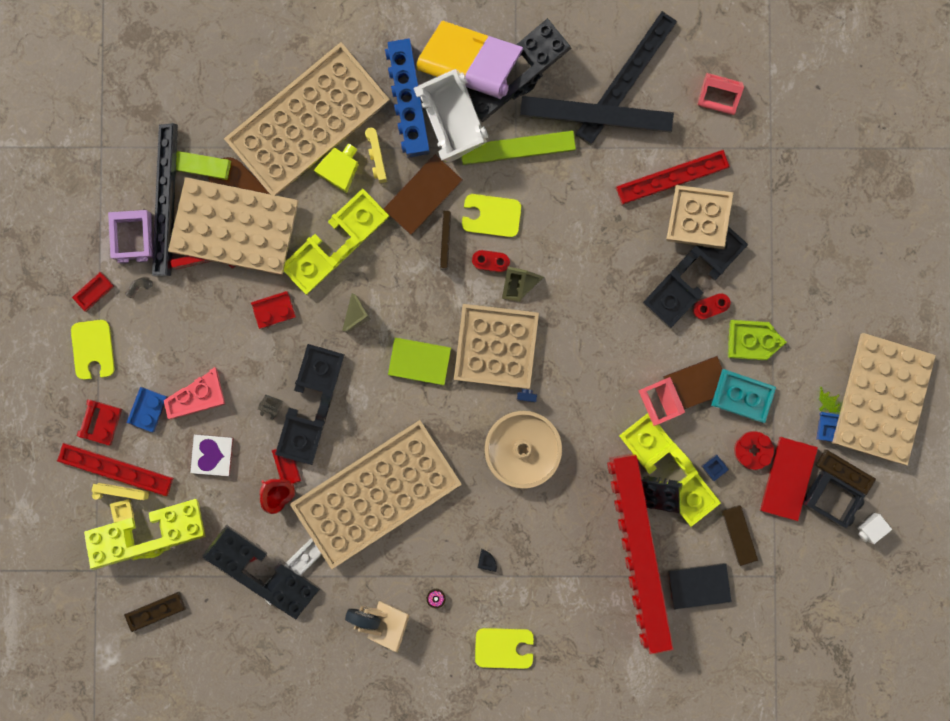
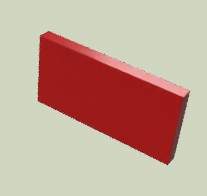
M779 437L760 511L795 521L799 520L818 447Z

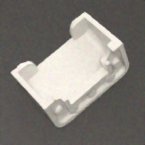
M456 69L414 88L416 96L421 97L422 106L426 108L439 141L437 143L438 147L442 148L438 151L441 160L448 163L487 142L486 138H488V133L485 127H481L465 86L467 79L463 72L460 73Z

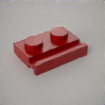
M288 291L251 302L259 329L296 318Z

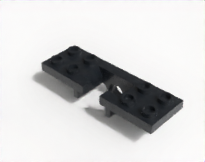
M548 18L516 44L523 47L520 56H523L531 67L509 85L506 96L499 99L467 88L476 114L482 123L510 99L515 100L517 97L531 92L538 80L543 77L542 73L572 49Z
M728 226L724 249L695 245L642 303L671 329L704 293L697 286L692 289L680 278L687 268L698 257H701L712 268L707 275L715 281L749 244Z
M307 344L294 391L304 394L306 387L323 392L320 398V405L314 421L297 417L299 410L288 408L275 455L313 465L345 354Z
M226 525L202 555V558L296 620L320 590L319 587L290 568L287 563L281 561L274 568L276 572L268 583H263L244 569L254 557L262 562L267 552L258 543H253Z

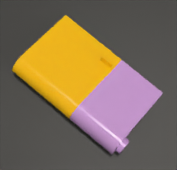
M441 21L418 58L417 70L439 77L456 69L460 73H464L467 79V84H465L467 88L500 99L506 96L509 86L507 85L506 78L522 53L523 47Z

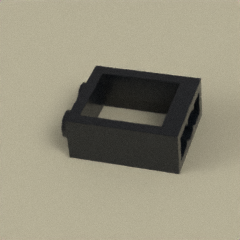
M820 471L805 496L803 505L836 525L847 529L848 526L850 527L855 520L854 515L857 510L863 507L866 495L831 474ZM828 482L853 495L840 520L816 506Z

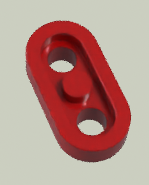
M478 250L472 256V264L479 270L504 272L510 264L509 257L500 252ZM483 256L485 261L480 263L478 257ZM502 259L504 264L498 265L497 260Z
M719 293L700 300L693 306V315L703 320L725 312L730 307V298L726 294ZM719 299L724 301L723 306L718 304ZM701 306L706 307L705 313L700 311Z

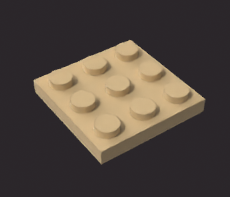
M676 185L666 240L668 242L724 249L733 192Z

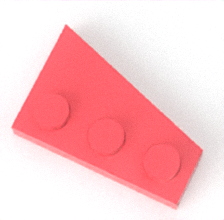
M216 367L164 400L169 420L225 405Z

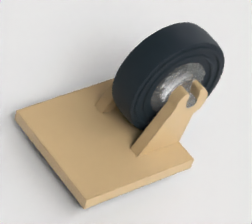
M379 601L377 609L361 606L360 610L348 609L345 620L355 625V630L368 633V639L394 652H398L410 615Z

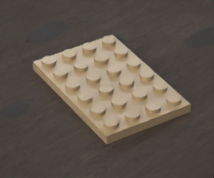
M185 177L168 252L283 275L299 201Z
M862 333L859 338L832 444L904 466L908 465L936 355Z

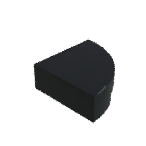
M481 549L477 568L496 572L497 566L494 557L487 550Z

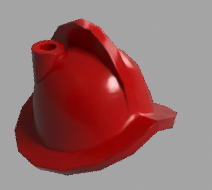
M269 479L261 481L260 504L263 511L268 514H277L295 496V487L288 480Z

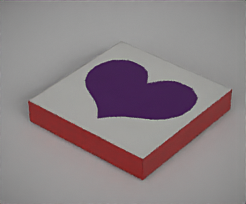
M194 435L190 473L230 476L233 438Z

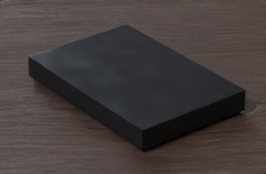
M726 563L668 570L674 610L732 602Z

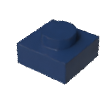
M522 389V392H517L516 400L536 402L537 394H533V390Z
M717 454L701 465L712 481L717 480L729 470Z

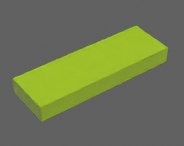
M177 151L176 171L228 179L231 165L230 160Z

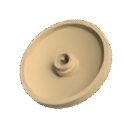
M516 411L501 417L491 427L485 441V458L491 472L501 482L515 488H532L547 481L557 470L562 456L561 439L554 425L542 415L531 411Z

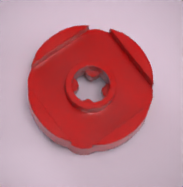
M750 431L744 433L736 441L734 454L737 461L745 468L758 470L770 464L774 454V447L767 435L757 431ZM753 445H756V448L759 449L755 456L749 452Z

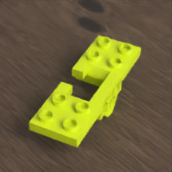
M361 189L336 214L334 213L328 221L334 229L340 225L351 236L346 240L345 244L328 257L318 246L322 240L314 234L285 262L284 272L308 295L390 216L364 189Z
M648 413L619 435L632 454L637 455V460L648 474L657 469L654 464L667 453L670 454L685 473L686 477L679 481V483H682L680 515L690 527L721 504L699 476L689 458L669 438L659 424L653 426Z
M193 499L149 512L150 522H159L162 538L139 545L134 544L132 530L136 529L133 518L85 531L90 569H99L129 559L134 561L158 557L164 551L171 550L170 547L206 537L198 500Z

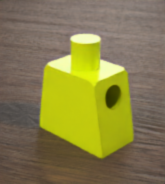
M347 144L343 152L333 148L314 169L315 173L347 193L358 168V162L352 159L357 149L351 144Z

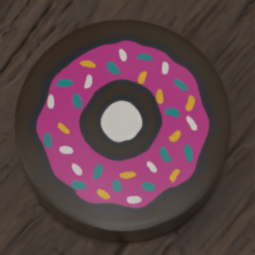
M438 588L431 589L426 597L428 605L435 609L442 607L446 600L445 593Z

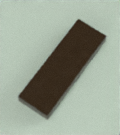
M443 211L440 270L448 269L451 226L450 211Z
M827 449L823 451L815 465L864 495L868 494L876 478Z
M741 505L721 510L738 565L743 566L758 561Z
M178 591L128 612L124 616L130 631L134 632L184 611L186 607Z

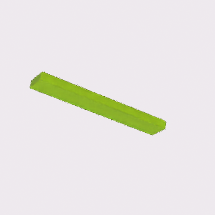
M573 131L489 141L463 155L462 163L463 165L575 151Z

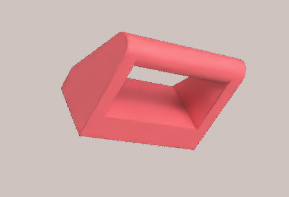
M706 73L698 106L735 115L744 89L743 82ZM708 86L736 93L732 107L705 100L704 97Z
M670 377L638 390L653 426L685 413ZM653 388L656 389L667 415L660 419L647 391Z

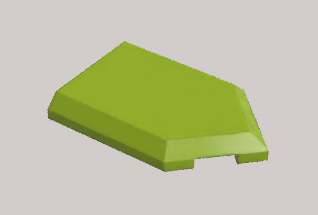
M730 320L728 358L768 360L778 349L787 343L769 322Z

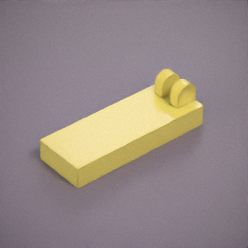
M98 483L93 484L92 498L97 500L101 499L103 494L146 500L149 497L150 491Z

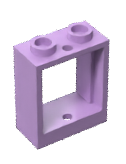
M148 210L108 212L111 259L116 260L117 263H129V260L136 259V262H148V259L153 258L152 213ZM143 221L144 251L118 253L117 223Z

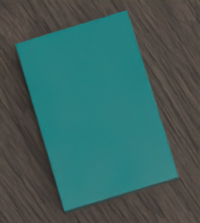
M722 369L711 406L765 423L776 387Z

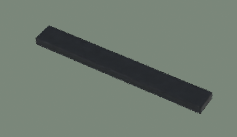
M661 11L597 104L619 106L676 25L677 21ZM583 123L576 136L592 145L605 126Z
M522 96L520 116L671 133L674 112Z
M174 123L160 124L158 132L152 276L156 277L171 276L172 253L168 252L174 225L178 124Z

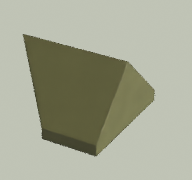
M508 267L502 299L521 302V299L544 277L527 270Z
M353 293L351 294L342 331L347 333L371 319L357 295Z

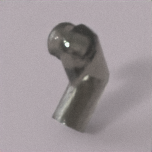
M145 276L134 280L125 292V295L133 299L140 288L150 289L153 286V281Z

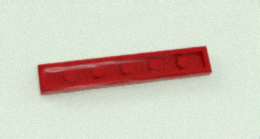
M723 149L627 182L615 188L621 205L671 189L676 187V185H682L729 169L730 166Z
M67 443L62 444L57 462L163 496H168L174 479L173 477Z

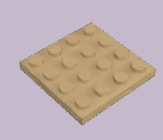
M463 304L454 380L530 389L539 313Z

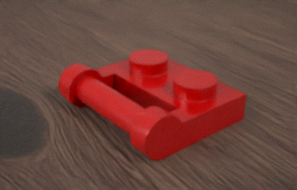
M87 399L86 413L81 429L78 430L76 436L105 445H112L122 408ZM96 407L100 411L93 434L88 433Z

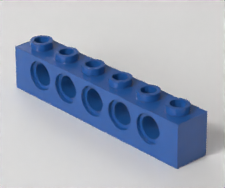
M410 38L387 42L388 48L385 49L386 59L391 61V67H388L390 79L394 78L395 84L391 86L392 95L397 97L398 104H394L396 116L400 115L401 123H397L399 135L403 134L404 141L401 142L402 152L407 154V158L428 155L430 152L421 100L414 91V88L418 86ZM399 58H403L405 60V63L403 65H397L395 63L396 60ZM407 77L409 80L407 83L401 84L399 79ZM410 95L412 99L410 102H403L402 97ZM411 113L415 115V118L412 121H407L405 116ZM411 132L418 133V138L411 140L408 138V135Z

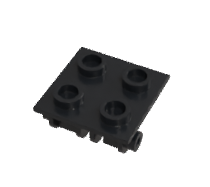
M649 475L643 477V480L641 479L646 508L680 514L682 483H679L678 480H669L667 484V478L661 483V477L658 479Z

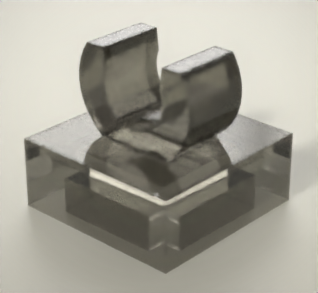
M265 395L259 403L258 410L261 411L260 415L264 416L265 413L271 414L270 420H273L282 408L284 401Z

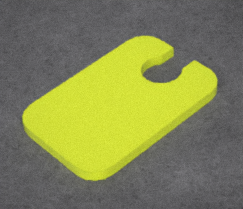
M470 194L466 197L464 208L476 207L480 211V216L475 220L463 216L462 227L465 231L503 237H514L517 235L521 214V204L518 200Z
M94 320L72 325L71 337L76 376L80 379H92L89 365L93 361H97L101 365L100 377L111 376L114 373L115 367L109 323L105 320Z
M479 629L476 632V664L479 667L529 668L533 663V654L520 655L516 651V646L521 642L533 645L534 637L532 632L528 629Z

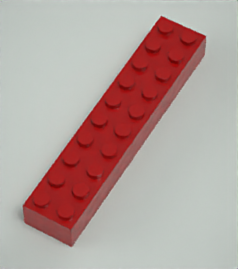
M631 453L610 457V462H607L609 474L613 476V481H610L612 492L617 497V500H614L616 512L620 513L618 527L624 535V538H621L623 550L627 552L628 556L625 557L626 568L631 572V576L628 577L630 588L635 593L632 596L633 606L638 610V614L635 617L637 626L642 631L639 634L640 643L649 654L673 650L637 455Z

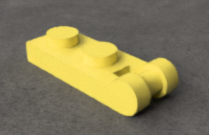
M368 128L365 131V135L372 146V149H369L370 159L375 161L376 167L372 168L374 179L378 178L380 184L385 183L387 179L378 135L374 128Z

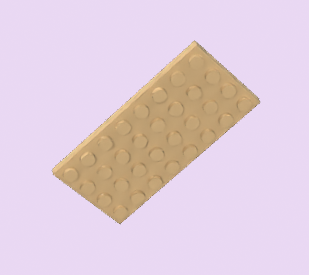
M340 42L226 136L224 140L271 195L277 196L388 104L390 99L342 42Z
M419 420L295 500L290 506L330 568L333 569L462 484Z

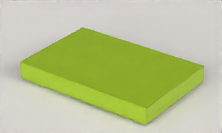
M395 337L388 375L445 385L451 347Z

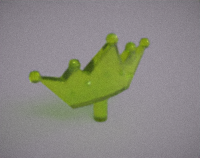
M820 387L819 401L823 405L819 410L822 411L826 408L830 413L840 412L838 410L840 404H835L840 395L828 397L830 392L824 393L822 387Z

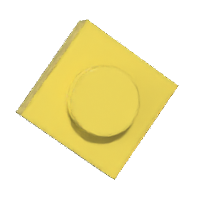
M130 499L110 504L114 523L129 518L135 519Z

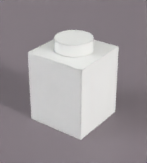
M873 513L856 527L860 531L858 533L860 538L864 542L868 541L872 544H875L892 530L883 517L877 513Z

